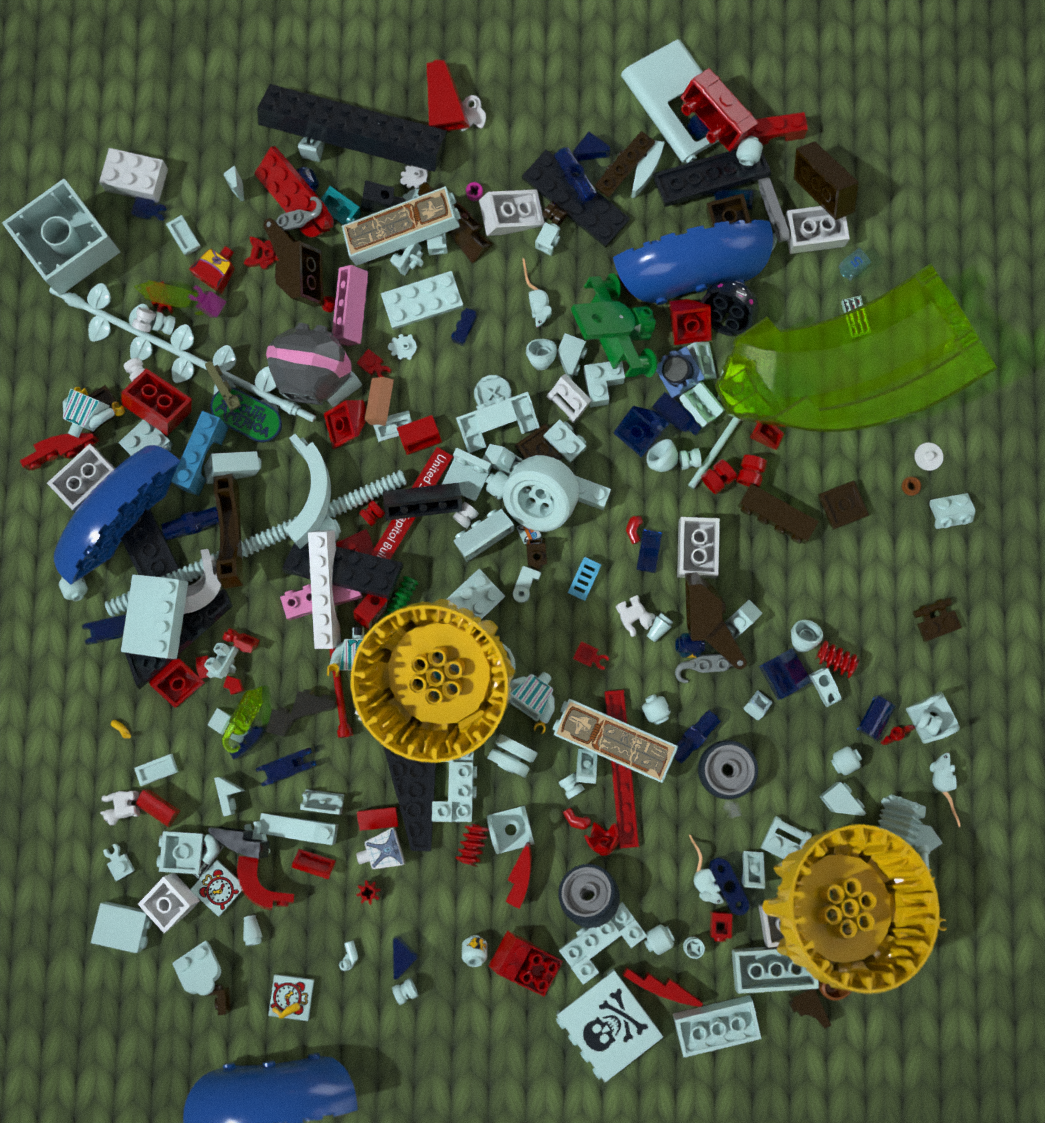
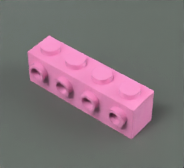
M353 265L339 268L332 328L333 336L338 339L340 344L346 346L361 344L368 283V271Z
M311 584L303 586V590L297 592L296 590L287 591L284 593V596L280 597L288 620L291 621L313 614ZM332 585L334 607L363 598L361 592Z

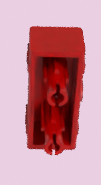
M710 68L692 78L681 96V99L685 102L681 107L683 114L689 116L694 112L710 130L706 134L708 142L715 143V141L719 140L729 152L736 149L742 139L748 138L759 124L752 113L744 107L725 86L720 77L716 76Z

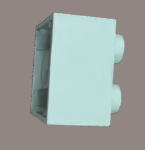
M62 179L2 222L42 278L59 295L65 293L120 253V250L65 179Z

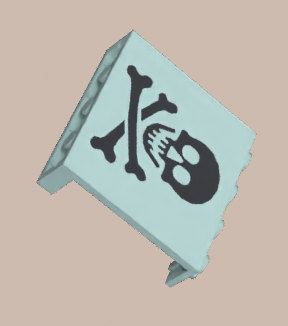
M614 968L607 973L605 978L561 1012L559 1010L556 1012L558 1017L556 1021L562 1029L566 1028L568 1030L570 1041L574 1046L579 1045L582 1050L580 1054L587 1063L589 1061L592 1063L594 1074L598 1079L603 1078L605 1082L663 1038L661 1032Z

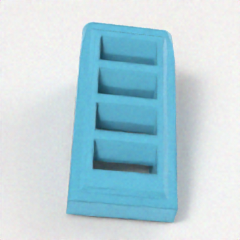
M584 557L568 593L585 601L601 568V564ZM585 565H588V566L594 568L595 571H594V572H593V571H590V570L584 568V566H585ZM581 572L592 576L591 579L582 576ZM578 579L589 583L588 586L577 582ZM577 586L586 591L582 593L575 590L574 587Z

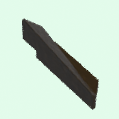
M423 182L418 195L422 196L435 191V189L427 182ZM456 200L454 208L458 209L461 219H458L460 227L450 230L448 233L471 263H474L493 244L479 233L483 225Z

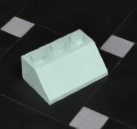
M502 509L491 511L487 515V519L482 522L481 520L476 521L471 525L472 529L467 532L461 531L455 536L454 544L467 562L514 531V524Z

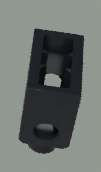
M365 180L361 210L377 213L403 203L404 198L393 196V187Z

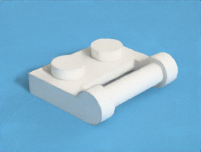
M566 374L560 377L556 385L546 396L550 401L553 400L569 416V420L572 423L582 415L592 401ZM558 393H559V394L564 398V400L575 410V412L560 398V396L558 395Z

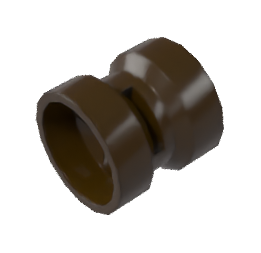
M554 201L549 203L542 213L544 218L550 219L552 224L558 227L568 215V212L560 209Z

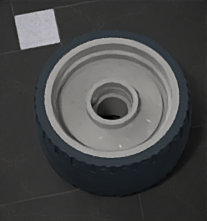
M723 740L710 745L703 752L698 764V775L703 787L710 794L720 799L732 800L746 795L754 787L758 777V764L754 754L748 747L736 741ZM726 764L732 767L730 775H725L722 771L723 766Z
M582 864L575 866L564 875L559 885L558 898L561 908L566 916L577 925L587 928L600 927L609 922L618 910L620 893L617 883L608 871L598 865ZM595 894L591 900L586 901L588 895Z

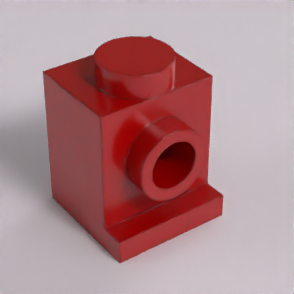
M710 911V937L714 938V941L726 942V938L732 939V913ZM718 923H723L721 930H718L716 927Z

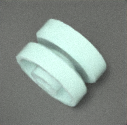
M500 734L496 744L505 749V751L502 753L497 749H492L488 759L497 763V766L525 778L529 767L521 763V759L534 762L538 753Z

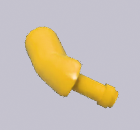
M117 720L111 721V726L119 730L123 738H131L129 730Z
M294 1003L286 1007L282 1013L274 1007L272 1012H275L279 1016L278 1018L283 1019L298 1011L300 1005Z

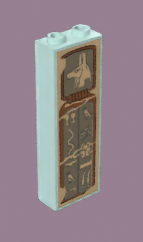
M445 186L343 225L342 229L349 257L357 266L460 227L458 219H461L458 209L454 208L456 200L453 192L449 193Z
M572 699L563 703L560 711L563 713L561 719H557L553 727L555 736L656 781L664 782L679 746Z

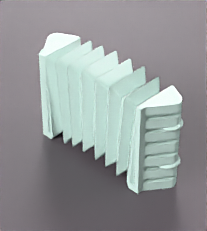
M892 794L883 798L881 803L885 809L880 810L883 814H880L882 819L878 820L881 826L876 827L892 832L910 846L916 845L913 839L919 838L916 831L921 829L917 825L923 824L919 819L925 818L926 807Z

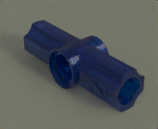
M569 147L561 148L554 154V157L565 173L568 183L573 186L583 203L592 200L597 195V192L585 175L583 166L577 162ZM576 172L579 173L580 176L573 177L571 174Z
M215 506L200 512H189L183 514L179 519L161 524L165 539L171 540L183 535L197 534L204 528L219 524L217 507Z
M710 710L705 712L697 723L691 725L682 735L681 740L676 744L679 747L674 756V759L680 764L706 741L707 736L721 722Z

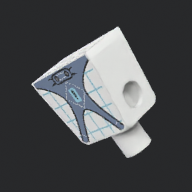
M395 827L366 841V850L356 853L358 863L363 864L370 861L372 869L400 866L406 863Z

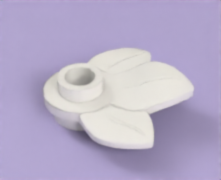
M468 96L462 104L469 124L471 126L474 123L479 128H483L486 122V113L481 109V101L477 96ZM470 102H474L473 107H469Z

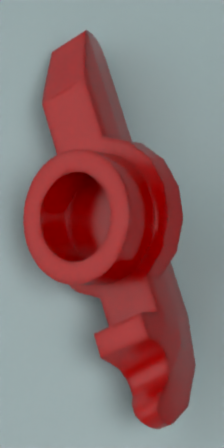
M907 725L903 728L894 727L891 730L890 736H886L881 741V744L888 745L894 741H900L907 733L914 730L915 727L913 725Z

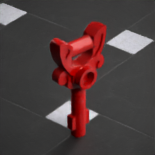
M250 237L252 251L250 257L244 261V265L247 267L260 266L263 270H266L269 265L274 264L275 260L278 261L270 240L263 243L255 237ZM262 248V249H263V253H262L263 255L261 256L260 259H257V258H258V254H259V249Z

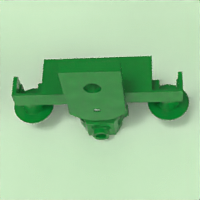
M610 273L606 280H602L601 276L589 277L584 288H593L596 293L591 303L573 304L571 307L584 340L599 339L613 369H616L621 361L626 360L630 368L626 372L625 377H636L639 374L652 377L656 373L658 366L656 354L651 349L646 348L642 351L641 356H638L631 342L650 339L656 324L652 310L648 306L628 308L621 302L616 301L619 299L622 291L621 281L616 274Z

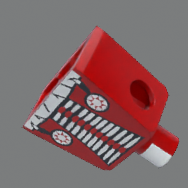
M368 594L354 610V620L370 631L387 609L388 600Z

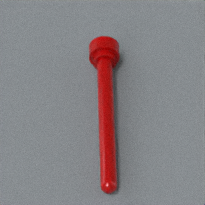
M336 648L329 649L330 657H332V654ZM339 670V675L336 677V672L332 671L340 722L337 736L338 738L353 736V730L350 728V724L347 723L341 673Z

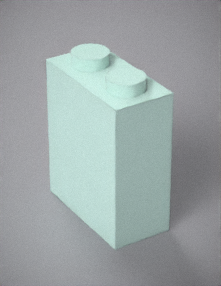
M107 901L100 903L91 943L139 953L146 948L148 942L146 933L147 929H150L153 920L143 909Z

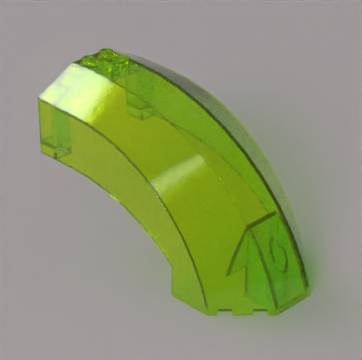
M929 264L878 298L849 312L818 323L779 330L768 316L734 339L732 344L734 348L731 355H728L722 368L724 372L721 379L717 380L715 388L729 416L747 422L805 431L845 432L884 425L922 412L959 393L998 369L945 282L933 265Z

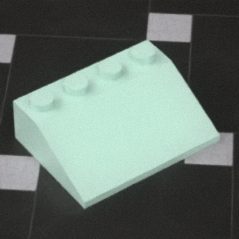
M132 574L121 652L177 659L188 581Z

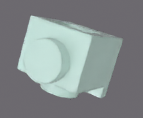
M545 222L535 241V248L552 256L553 246L556 247L560 240V227Z
M445 233L427 239L429 255L448 254Z

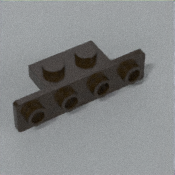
M640 131L628 147L618 154L616 161L607 167L605 174L595 184V188L606 197H610L654 146L655 141L643 131Z

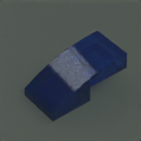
M643 529L636 570L656 572L662 537L661 532Z

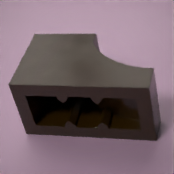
M802 989L789 994L791 1001L788 1002L793 1013L797 1012L800 1016L808 1015L814 1017L824 1029L831 1026L815 989Z

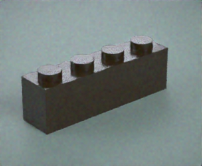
M750 484L738 505L741 508L740 511L744 514L754 515L760 523L764 525L770 524L775 527L774 530L783 535L786 533L791 536L792 541L798 544H805L809 540L819 522L753 484Z

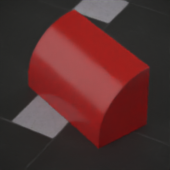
M432 415L397 427L406 455L442 443Z
M149 789L143 790L136 802L137 807L168 828L180 813L179 809Z

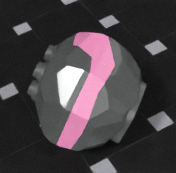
M298 323V326H295V328L288 329L278 335L267 348L268 366L275 385L280 390L279 393L291 401L323 405L324 401L332 397L345 384L351 373V361L342 345L333 336V333L328 332L327 327L322 325H316V328L312 330L309 329L308 324Z

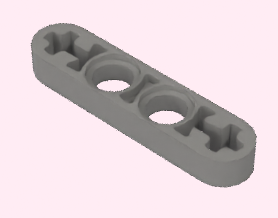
M769 177L759 179V190L778 242L787 241L790 238L789 230Z

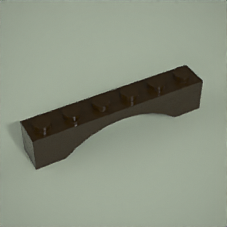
M233 474L213 477L214 496L220 527V549L216 561L217 579L223 588L227 589L243 586L239 484Z

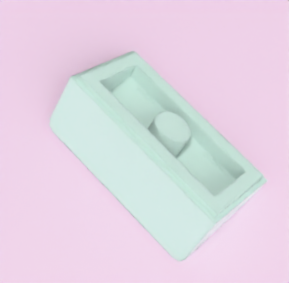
M233 166L224 173V177L234 194L243 202L242 179L236 167Z
M694 342L688 345L687 348L706 378L705 380L717 378L709 342Z
M352 370L345 384L327 400L332 407H335L362 386V383Z
M409 411L388 416L385 426L374 425L378 442L399 436L397 427L412 422Z

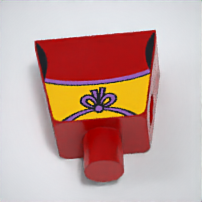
M226 246L219 254L209 249L189 270L193 276L219 294H222L235 269L229 261L234 252Z

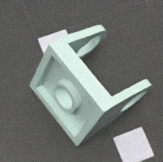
M942 691L905 708L914 727L923 710L934 712L943 719L935 736L929 734L925 729L920 730L916 728L923 744L945 738L960 730V726Z
M525 806L487 815L489 832L496 854L522 848L526 842H529L531 845L535 844ZM508 824L516 826L517 831L514 835H508L505 832V827Z

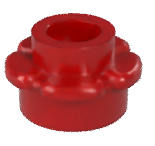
M325 296L323 298V310L332 313L335 310L336 298Z

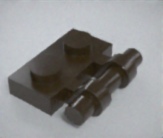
M950 598L938 599L931 605H922L919 609L913 611L915 618L921 616L924 622L917 624L924 642L962 628L955 610L948 613L946 611V607L952 605ZM938 610L940 616L931 619L930 613Z

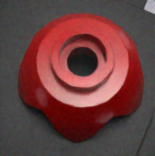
M594 822L591 838L588 835H584L588 846L594 852L603 856L611 854L619 842L616 823H613L609 830L605 831Z

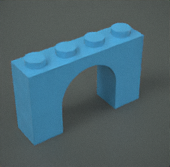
M204 411L201 412L171 480L181 490L198 497L206 482V479L201 474L207 451L213 442L222 445L229 429L219 417Z

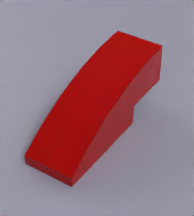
M526 842L507 880L514 885L505 902L520 909L525 898L531 875L532 853L529 842Z

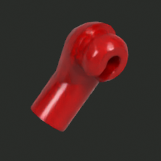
M632 516L626 526V532L632 545L641 541L637 533L638 527L643 523L640 516Z

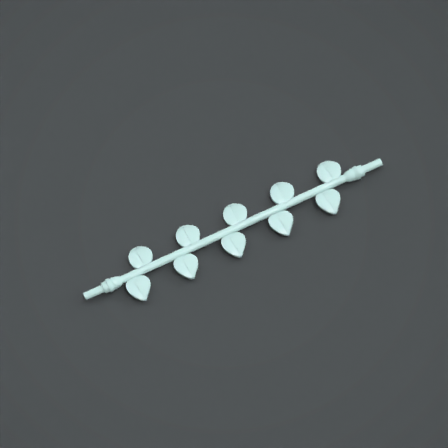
M103 283L97 284L90 290L87 297L88 303L75 293L65 292L59 295L52 287L50 288V293L64 299L69 306L82 308L96 315L90 321L88 329L89 338L92 342L107 338L111 333L110 323H113L139 336L131 343V359L140 358L143 361L149 358L153 350L151 343L179 356L172 366V378L175 383L184 382L193 376V364L206 369V361L184 351L189 349L194 343V335L189 325L185 324L178 327L171 336L170 344L132 326L133 320L137 317V308L149 309L146 304H140L133 309L129 317V323L101 310L108 306L111 300L109 290ZM225 345L215 353L213 365L219 366L223 374L220 376L222 381L227 380L230 387L236 388L234 385L236 384L264 398L261 401L277 411L278 405L290 415H299L311 422L315 421L316 415L301 409L297 402L287 399L283 400L269 393V391L276 388L269 366L260 370L256 376L255 385L226 372L236 364V356L231 346ZM216 385L214 386V395L219 391Z

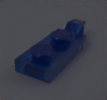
M666 392L652 406L654 410L680 431L686 433L689 430L695 436L700 432L701 427L695 423L694 416Z

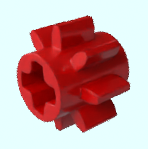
M365 880V886L358 885L361 891L356 896L362 897L361 903L366 900L372 905L373 898L379 900L380 897L376 894L381 888H376V881L369 884V881ZM367 887L369 888V890H373V893L370 895V897L368 894H364V891L367 890Z

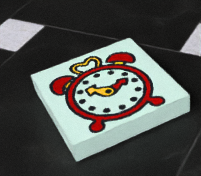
M216 860L190 889L218 917L242 892L238 877L219 860Z
M275 974L268 1016L279 1017L275 1012H272L274 1007L282 1013L286 1007L298 1003L300 1009L285 1018L308 1021L314 979Z

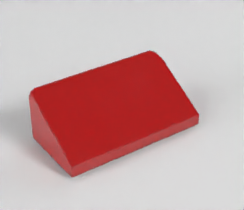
M397 807L357 811L360 831L399 827Z

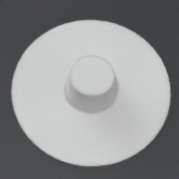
M924 443L916 449L915 461L924 470H935L943 462V452L936 444Z

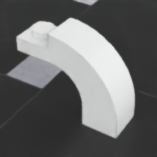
M209 549L201 550L203 574L196 583L189 585L187 588L184 614L205 607L215 598L221 587L217 579V564L215 563L214 555L210 556Z

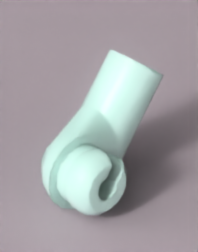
M207 834L204 838L207 852L201 858L208 865L220 851L219 841L211 834Z
M354 940L344 943L347 954L339 963V967L343 971L352 969L358 960Z

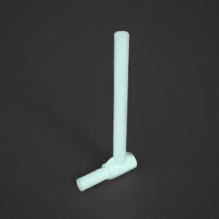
M721 392L717 399L731 407L735 416L688 484L693 489L701 480V475L708 470L740 420H748L753 413L752 410L740 402H735Z

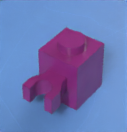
M195 285L193 289L198 292L197 297L189 294L187 298L192 301H198L195 306L211 318H217L226 301L212 291H205L203 293L202 289Z

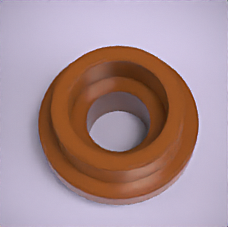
M907 477L903 480L901 487L906 495L914 496L921 490V483L916 477ZM909 483L913 484V490L908 488Z

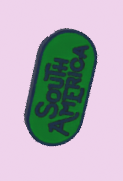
M231 387L232 391L229 393L237 396L241 407L231 412L219 391L213 396L211 400L212 415L219 417L227 427L260 443L272 441L280 434L282 429L281 417L276 409L239 389Z

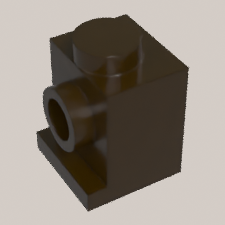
M545 538L527 539L528 566H532L533 569L543 568V565L547 564ZM539 553L540 557H533V555Z

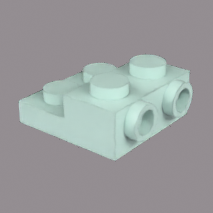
M142 420L119 442L130 455L148 445L160 446L168 451L171 450L173 445L161 431L145 420Z
M163 831V835H160L159 838L161 855H158L157 858L159 872L200 874L204 834Z

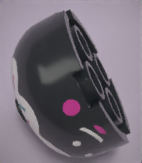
M725 280L714 284L701 300V303L708 304L711 307V327L726 336L733 337L735 334L745 335L758 317L759 305L756 296L746 285L737 281ZM726 313H730V315L725 321V325L720 324L719 322L724 318Z

